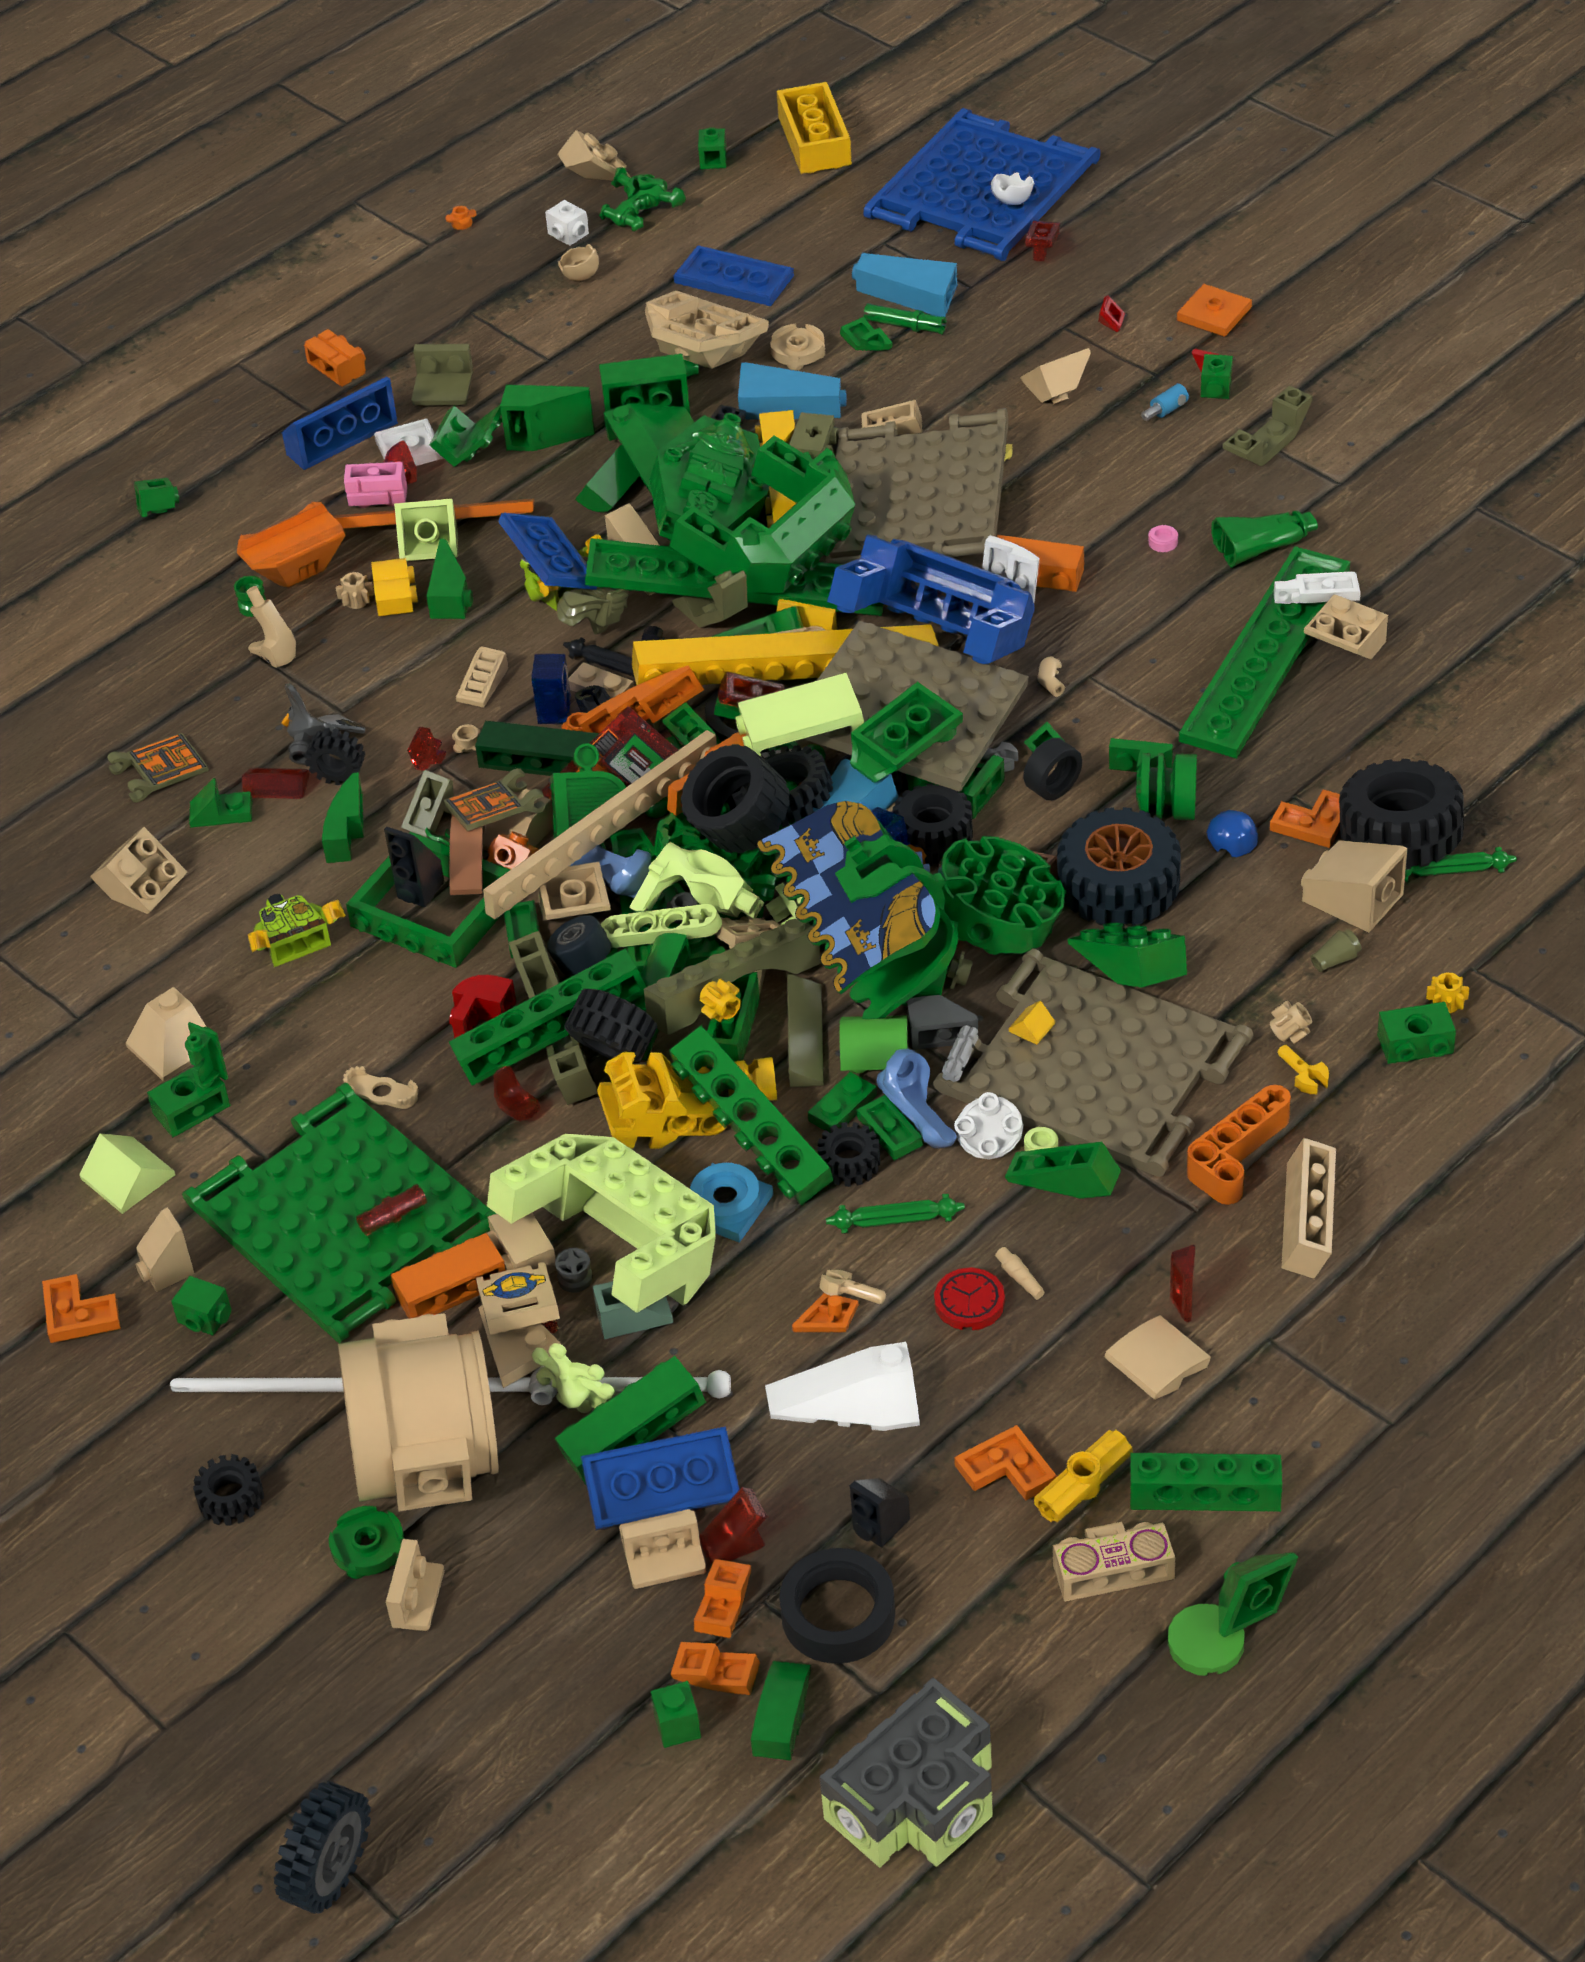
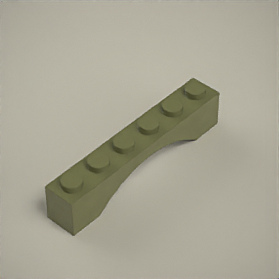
M798 919L788 920L785 924L773 930L764 931L760 936L738 943L733 948L720 954H714L701 963L685 967L683 971L675 975L659 979L657 983L644 988L646 1013L657 1023L658 1030L669 1035L696 1021L704 1006L700 1001V993L709 982H717L720 978L725 982H733L743 975L765 969L785 970L797 975L820 964V947L810 943L807 936L814 926L802 923Z
M539 931L509 942L513 958L529 999L560 983L552 958ZM569 1034L546 1047L553 1075L567 1105L598 1093L581 1043Z

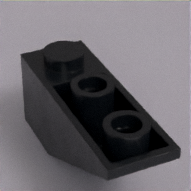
M386 826L384 832L397 898L407 903L426 907L444 884L441 860L416 836Z

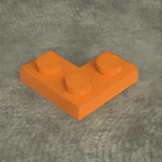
M1323 789L1312 810L1281 801L1270 821V831L1330 848L1340 831V794Z
M77 1274L42 1281L47 1332L50 1343L121 1329L115 1293L82 1300Z
M1017 1425L954 1457L955 1467L974 1491L1006 1475L1025 1501L1039 1494L1057 1477Z

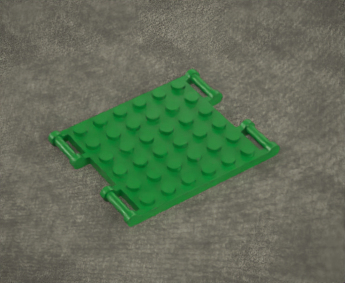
M346 1082L338 1086L333 1095L305 1114L299 1113L291 1118L294 1129L302 1137L252 1170L248 1167L245 1160L240 1155H237L229 1160L227 1167L196 1188L190 1187L182 1193L186 1203L338 1343L347 1339L349 1332L381 1309H389L396 1304L393 1293L387 1288L392 1284L391 1274L400 1271L406 1266H411L425 1260L434 1253L443 1252L464 1243L468 1239L489 1232L488 1217L496 1214L356 1095L352 1087ZM343 1103L347 1105L345 1108L334 1114L332 1117H330L317 1127L314 1128L312 1126V1124L320 1120L322 1117H324L325 1115H327ZM238 1176L240 1178L207 1202L203 1200L234 1177Z

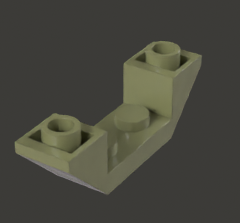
M1288 386L1273 399L1272 418L1253 435L1239 429L1223 443V449L1263 467L1296 437L1313 401V396Z
M728 570L716 576L715 580L717 583L707 588L712 598L680 595L673 599L672 602L699 628L723 621L748 607L747 583L744 571L732 574L731 570Z

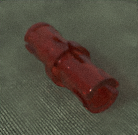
M415 1184L392 1198L390 1196L383 1198L382 1203L357 1215L356 1220L361 1231L368 1236L384 1225L401 1221L402 1216L427 1204V1199L421 1187L419 1188V1185Z

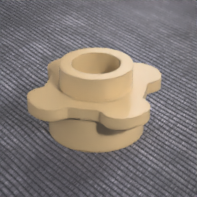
M473 725L458 727L452 734V739L455 741L453 750L456 753L476 751L475 744L481 730Z

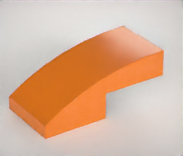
M719 1559L714 1560L704 1583L705 1595L694 1619L695 1632L731 1638L746 1594L751 1574V1565Z
M681 1642L671 1676L673 1679L681 1682L688 1681L691 1685L709 1690L751 1695L760 1661L756 1654L720 1652L716 1643Z

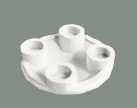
M990 1092L982 1094L979 1098L966 1105L954 1124L958 1142L963 1149L976 1158L989 1160L1003 1157L1012 1151L1020 1141L1024 1127L1021 1113L1016 1106L1003 1097H997L996 1094Z

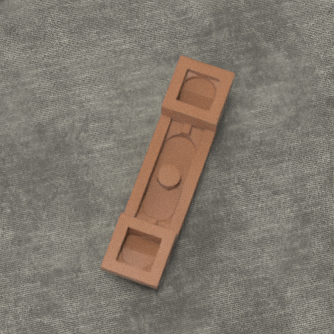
M453 814L450 829V895L482 894V856L485 825L467 831Z

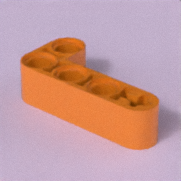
M1269 1085L1263 1088L1192 1142L1187 1151L1188 1179L1221 1204L1230 1205L1239 1202L1243 1197L1244 1167L1240 1162L1287 1126L1290 1119V1092L1281 1085Z

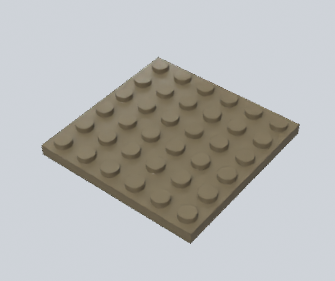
M859 620L818 678V680L847 673L861 708L864 722L917 681L963 713V722L957 726V732L953 739L942 743L936 742L897 770L961 792L1026 689L1029 676L993 664H981L972 660V657L962 655L956 651H950L932 645L929 642L920 641ZM849 726L804 738L805 740L852 755L851 729Z

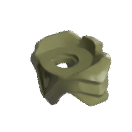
M597 587L596 590L574 588L570 592H564L557 604L558 619L569 626H575L582 619L587 618L591 623L594 634H600L606 631L608 625L620 621V615L623 613V610L628 608L629 590Z

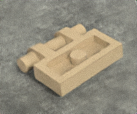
M743 916L740 920L721 918L722 926L713 935H717V938L727 943L731 949L738 943L749 941L760 936L762 932L773 930L781 925L773 920L766 921L764 918L753 919L750 916Z

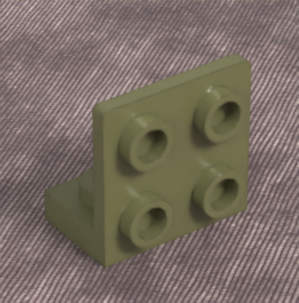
M415 344L413 353L417 375L411 399L412 405H466L473 375L470 345Z

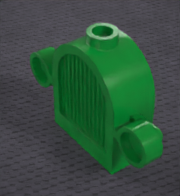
M581 744L573 753V762L580 772L553 773L550 777L554 839L626 788L625 784L615 775L604 771H592V768L599 760V752L592 744ZM604 843L600 844L605 849Z

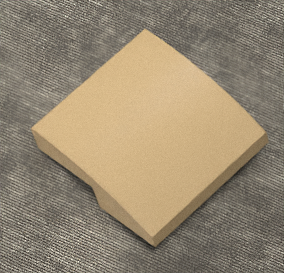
M1161 1315L1130 1331L1111 1346L1104 1356L1154 1400L1179 1390L1183 1378L1206 1369L1211 1356Z

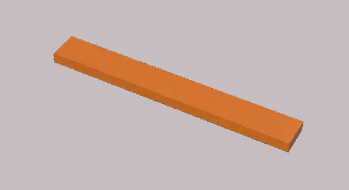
M534 499L454 505L456 519L500 516L501 513H532L535 509ZM395 510L333 515L342 525L343 529L396 524Z

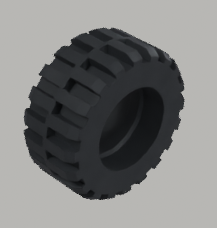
M1401 759V761L1384 760L1383 763L1378 765L1373 763L1367 765L1365 770L1360 769L1346 781L1340 792V834L1343 841L1404 846L1407 848L1406 869H1411L1412 866L1418 865L1421 868L1428 866L1432 861L1438 862L1442 860L1446 854L1449 855L1457 847L1463 837V789L1449 771L1445 772L1442 767L1436 764L1431 766L1427 761L1419 760L1414 762L1410 759Z

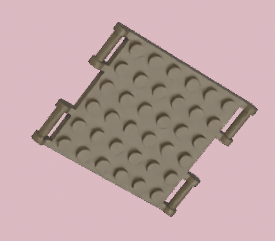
M1007 408L997 409V412L967 416L951 414L949 415V430L930 431L919 434L897 436L895 421L886 422L883 426L850 430L848 427L839 428L836 458L847 474L856 505L849 524L852 527L849 536L845 541L836 543L833 551L828 556L823 555L819 562L844 565L859 559L866 535L868 534L875 535L888 542H891L893 539L904 540L948 557L984 554L985 540L989 535L996 537L1009 424Z
M1033 948L1025 952L1022 957V964L1009 982L1002 985L996 993L997 999L1002 1004L1014 1008L1013 1012L989 1045L983 1044L978 1039L975 1046L972 1047L973 1051L969 1060L971 1057L979 1060L962 1084L950 1080L946 1081L942 1077L943 1073H939L933 1081L935 1089L942 1094L968 1104L984 1093H994L997 1097H1003L1016 1106L1021 1113L1023 1125L1030 1128H1050L1056 1132L1059 1139L1074 1145L1103 1142L1114 1160L1158 1177L1163 1176L1169 1168L1168 1161L1184 1137H1188L1195 1127L1191 1118L1185 1115L1176 1117V1113L1199 1078L1215 1084L1224 1083L1229 1075L1228 1069L1240 1050L1252 1040L1254 1036L1252 1030L1245 1025L1233 1026L1044 957L1037 949ZM1033 970L1039 971V975L1025 995L1018 993ZM1041 1000L1054 1018L1055 1024L1036 1045L1010 1033L1009 1027L1028 1006ZM1223 1041H1229L1230 1043L1218 1061L1209 1064ZM1165 1130L1171 1132L1158 1153L1149 1156Z

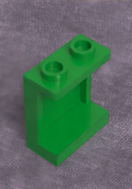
M992 755L985 765L978 763L961 792H958L964 793L967 796V801H970L972 805V819L978 815L1004 783V758ZM906 774L908 790L910 791L915 786L920 785L923 787L926 784L932 783Z

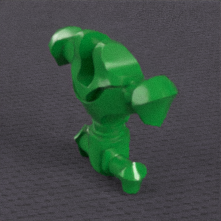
M619 167L616 168L611 184L615 188L624 186L628 199L622 201L616 209L610 208L608 204H604L599 217L602 220L607 217L612 219L619 227L630 226L632 231H637L644 227V218L638 216L640 209L658 206L661 201L671 203L673 209L674 207L681 206L686 201L684 191L677 187L672 192H667V182L662 178L655 179L651 174H638L630 178L627 176L626 168Z

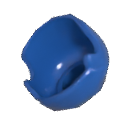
M1227 810L1218 814L1210 821L1206 832L1208 840L1217 852L1220 849H1225L1232 857H1239L1250 853L1257 846L1259 838L1253 820L1246 813L1234 810Z

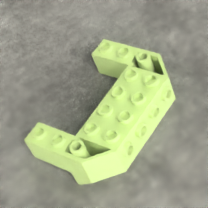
M563 1134L490 1173L487 1207L512 1224L541 1207L562 1221L584 1211L636 1247L637 1250L616 1261L611 1294L636 1313L667 1295L681 1305L687 1304L710 1275L716 1237L714 1205L614 1137Z

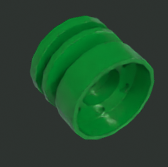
M1142 753V761L1137 770L1136 801L1139 810L1149 813V805H1157L1156 817L1162 819L1165 805H1171L1174 820H1195L1197 754H1176L1173 768H1166L1163 753H1158V767H1151V753Z

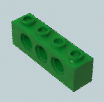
M1131 1453L1130 1510L1281 1512L1282 1463L1280 1454Z

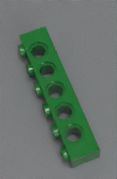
M625 948L449 1041V1044L470 1084L473 1086L568 1036L569 1033L564 1028V1025L583 989L605 991L628 1002H632L644 995L646 985Z
M701 1025L669 1050L673 1060L670 1066L675 1074L682 1081L687 1078L694 1085L691 1089L701 1103L705 1104L708 1101L715 1109L713 1115L724 1128L729 1125L736 1132L734 1138L743 1150L747 1152L751 1149L758 1157L755 1159L758 1166L767 1176L772 1173L779 1180L777 1186L786 1198L790 1200L794 1197L802 1206L833 1181L831 1169ZM704 1066L713 1067L709 1073H698ZM726 1089L734 1090V1093L729 1097L719 1096ZM746 1113L756 1114L750 1121L740 1120ZM769 1136L778 1138L771 1145L762 1144V1141ZM790 1160L799 1162L798 1166L793 1169L783 1167Z

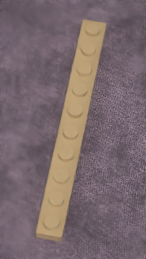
M706 730L483 889L486 914L493 919L498 918L529 894L534 893L550 879L556 877L575 861L581 859L582 856L597 845L602 844L611 835L624 828L629 822L646 812L654 804L667 797L668 786L675 780L689 774L698 761L705 757V752L717 745L716 735Z

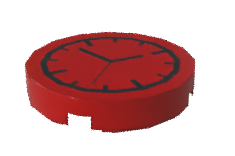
M973 1267L957 1269L946 1274L937 1283L934 1292L935 1309L941 1320L955 1329L963 1330V1327H972V1330H980L992 1325L1002 1315L1005 1303L1004 1288L998 1278L986 1270Z

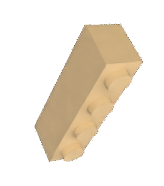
M1303 1138L1287 1162L1281 1268L1315 1279L1332 1254L1336 1148L1307 1138Z

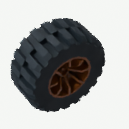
M1114 807L1105 808L1104 812L1100 813L1096 810L1088 813L1085 819L1081 817L1076 820L1072 827H1069L1064 832L1057 848L1058 880H1061L1065 889L1064 901L1067 902V906L1075 913L1079 911V916L1087 921L1091 919L1096 920L1098 925L1123 923L1124 927V924L1132 923L1135 926L1142 924L1145 919L1150 921L1158 917L1160 911L1164 912L1172 905V901L1176 899L1179 892L1181 848L1175 833L1170 827H1165V823L1159 818H1151L1148 812L1140 810L1138 813L1134 812L1132 808L1123 807V810H1114Z

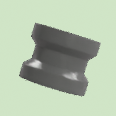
M569 1248L563 1250L556 1257L555 1267L558 1273V1283L567 1292L583 1291L592 1283L591 1262L588 1253L584 1250Z

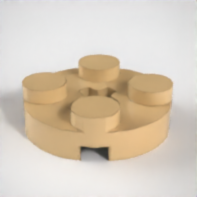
M789 324L777 329L771 336L770 347L772 357L779 363L787 365L790 370H800L804 365L813 363L825 356L824 334L815 326L805 324V328H797L796 324Z

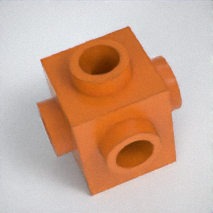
M512 831L510 835L498 834L489 845L487 861L511 870L539 849L528 844L529 838L520 833Z

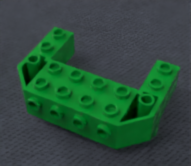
M774 435L758 449L751 475L796 502V504L769 528L748 517L734 531L692 506L676 520L669 546L715 576L731 570L732 574L744 571L746 574L747 593H783L791 585L796 586L807 570L812 571L823 555L828 556L833 551L836 543L846 540L852 529L849 524L856 504L847 474L832 450L826 448L813 460Z

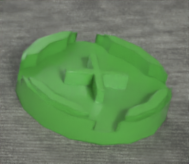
M1196 1604L1186 1607L1174 1616L1168 1627L1170 1654L1183 1670L1196 1675L1207 1676L1208 1673L1217 1672L1218 1675L1227 1672L1239 1662L1244 1652V1629L1223 1637L1219 1633L1218 1605Z

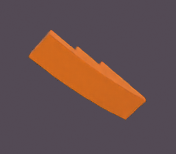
M689 665L626 690L579 717L577 721L585 732L603 734L609 728L613 733L621 730L623 735H625L647 719L655 723L702 692L704 688Z

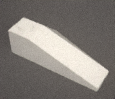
M906 1342L869 1347L765 1385L771 1419L814 1423L819 1419L837 1421L838 1426L850 1427L851 1423L871 1425V1430L880 1431L920 1425L912 1366Z

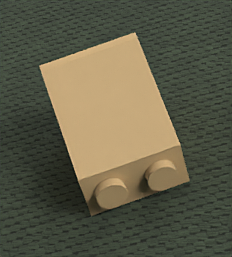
M1338 840L1330 850L1323 852L1319 862L1313 869H1308L1304 873L1301 880V886L1303 887L1302 901L1369 933L1404 894L1407 848L1400 845Z

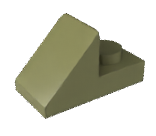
M424 770L401 828L429 838L425 833L426 827L435 833L443 812L452 815L445 806L444 800L454 797L453 781Z

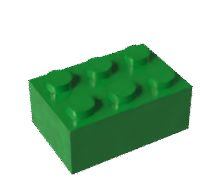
M683 353L599 364L605 412L632 403L685 407L690 414Z

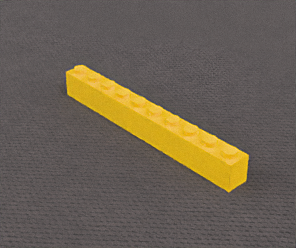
M931 624L881 627L939 647ZM853 629L633 641L632 669L636 685L689 665L701 685L819 678Z

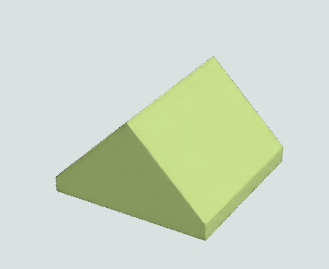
M453 499L394 504L399 559L406 558L407 561L435 559L440 539H446L454 556L458 557V529Z
M99 1133L79 1175L82 1181L123 1214L174 1177L175 1171L133 1136Z

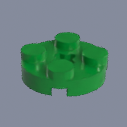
M361 1506L347 1511L336 1521L337 1527L329 1535V1547L334 1562L339 1568L346 1571L349 1577L359 1579L364 1576L375 1575L396 1565L402 1540L405 1538L402 1525L394 1513L388 1510V1514L377 1511L376 1506ZM364 1536H368L370 1540L375 1539L369 1545H360L362 1543L361 1538Z

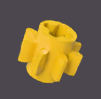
M1449 972L1442 973L1438 977H1432L1431 986H1427L1426 999L1433 1000V1003L1445 1002L1449 1013H1453L1458 1009H1464V1001L1468 1000L1469 987L1462 986V976L1459 977Z
M721 978L717 982H709L700 993V1001L704 1004L701 1012L711 1020L715 1018L718 1022H721L723 1019H731L739 1011L741 1000L736 997L740 989L730 981L725 982Z

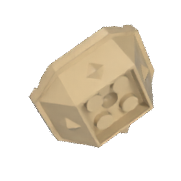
M673 291L646 302L645 309L651 336L656 338L660 352L668 355L683 353L684 360L710 369L743 356L760 334L768 331V320L679 291Z

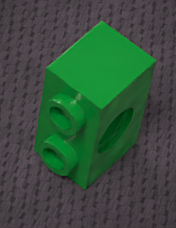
M1445 1002L1379 1012L1377 1035L1388 1064L1454 1054L1456 1029Z
M192 1068L147 1092L153 1115L172 1138L230 1107L225 1083L217 1077L209 1088L202 1089L194 1083Z

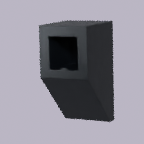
M880 1478L854 1480L850 1484L854 1531L861 1539L872 1541L883 1548L909 1521V1497Z

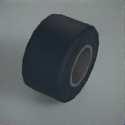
M588 915L579 916L565 922L556 929L547 943L549 954L559 969L569 976H574L604 960L611 949V942L598 920Z

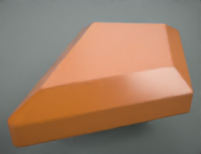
M823 1293L792 1324L793 1332H846L859 1306L858 1300L837 1295L830 1296Z

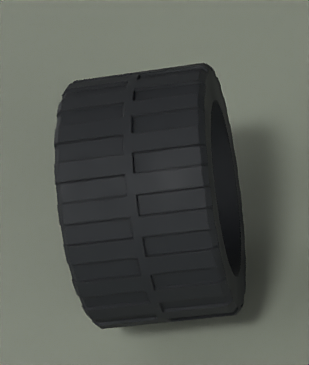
M739 744L722 746L708 753L690 771L683 785L681 804L687 821L716 847L728 853H745L748 850L758 848V841L778 831L779 826L784 822L787 809L789 808L790 794L784 778L755 751ZM750 783L749 789L740 804L730 812L721 815L722 808L729 796L739 787Z

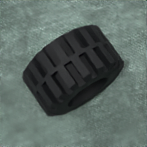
M929 783L923 787L920 785L915 786L912 791L906 790L902 793L903 797H898L895 801V806H893L892 810L894 840L905 845L911 844L914 847H920L927 855L925 864L929 863V866H933V864L939 863L940 866L943 854L954 842L965 838L968 841H972V805L970 801H967V796L964 793H958V791Z
M583 989L564 1025L566 1031L576 1041L610 1059L623 1052H634L633 1064L641 1062L658 1027L652 1017L639 1007L618 996L597 989Z

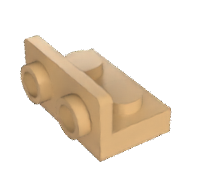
M402 1540L386 1599L392 1628L428 1631L431 1625L445 1570L443 1564L426 1562V1557L421 1556L418 1540Z

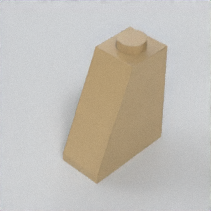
M627 504L605 515L608 540L659 545L632 505ZM644 591L649 596L655 593Z

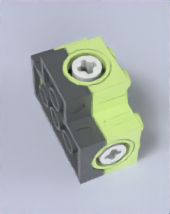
M932 1677L923 1685L922 1690L917 1694L914 1693L895 1710V1713L889 1719L883 1720L867 1735L864 1741L860 1744L857 1743L838 1760V1763L832 1769L829 1768L820 1776L824 1819L879 1868L890 1859V1856L895 1851H899L907 1843L911 1844L917 1851L923 1852L927 1859L938 1867L993 1816L991 1774L988 1772L992 1767L990 1724Z

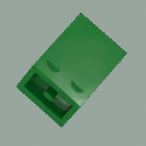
M505 386L500 408L507 450L537 451L595 434L589 387Z
M1107 923L1103 925L1104 929L1102 930L1084 929L1080 931L1081 935L1067 939L1071 947L1120 985L1142 988L1187 975L1185 936L1171 934L1170 929L1147 931L1146 926L1123 928V923Z

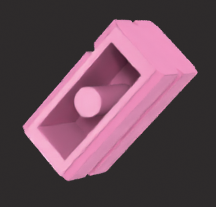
M403 462L350 464L345 466L344 485L348 506L367 508L371 505L386 504L387 506H395L394 504L406 503L407 482Z

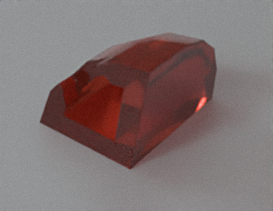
M401 440L387 451L384 463L403 462L407 484L417 482L416 465L406 442Z

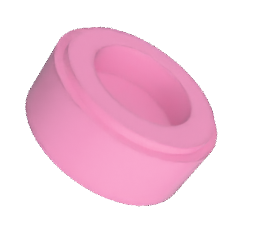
M1159 525L1149 531L1148 538L1150 548L1158 552H1169L1175 549L1178 545L1177 530L1168 525Z

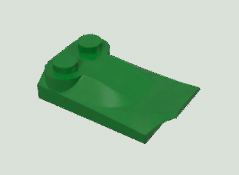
M917 681L851 732L852 756L850 764L858 772L876 783L903 767L936 742L942 743L953 739L957 732V726L963 722V713Z

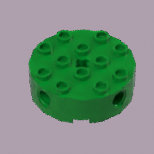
M982 836L980 841H968L965 838L954 842L943 854L938 873H941L946 881L942 888L945 897L943 911L952 921L958 922V940L967 941L993 955L999 953L1022 954L1042 946L1051 935L1053 924L1064 907L1065 889L1061 880L1056 881L1055 877L1049 872L1051 866L1038 854L1021 844L992 836Z

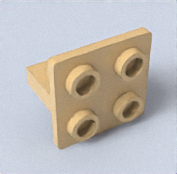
M687 1509L624 1523L619 1526L633 1588L638 1589L706 1573V1565L700 1545L698 1524L694 1511Z

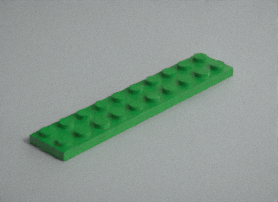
M590 539L585 585L600 588L626 589L629 591L655 592L658 594L665 593L688 597L712 598L707 588L717 583L715 580L716 576L669 546ZM818 562L812 571L807 570L803 574L802 579L796 586L791 585L783 593H747V603L777 606L779 599L836 609V612H842L836 608L837 605L829 603L827 600L835 569L843 564ZM874 603L854 613L882 616L883 603Z
M1294 546L1180 730L1179 742L1237 759L1310 638V635L1304 633V628L1327 603H1275L1273 594L1275 581L1296 579V574L1349 572L1351 561Z

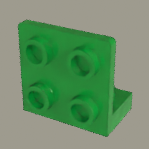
M454 405L447 411L429 446L453 467L463 460L468 462L475 455L478 448L485 449L493 440L492 432L502 423L500 405L477 423H474Z

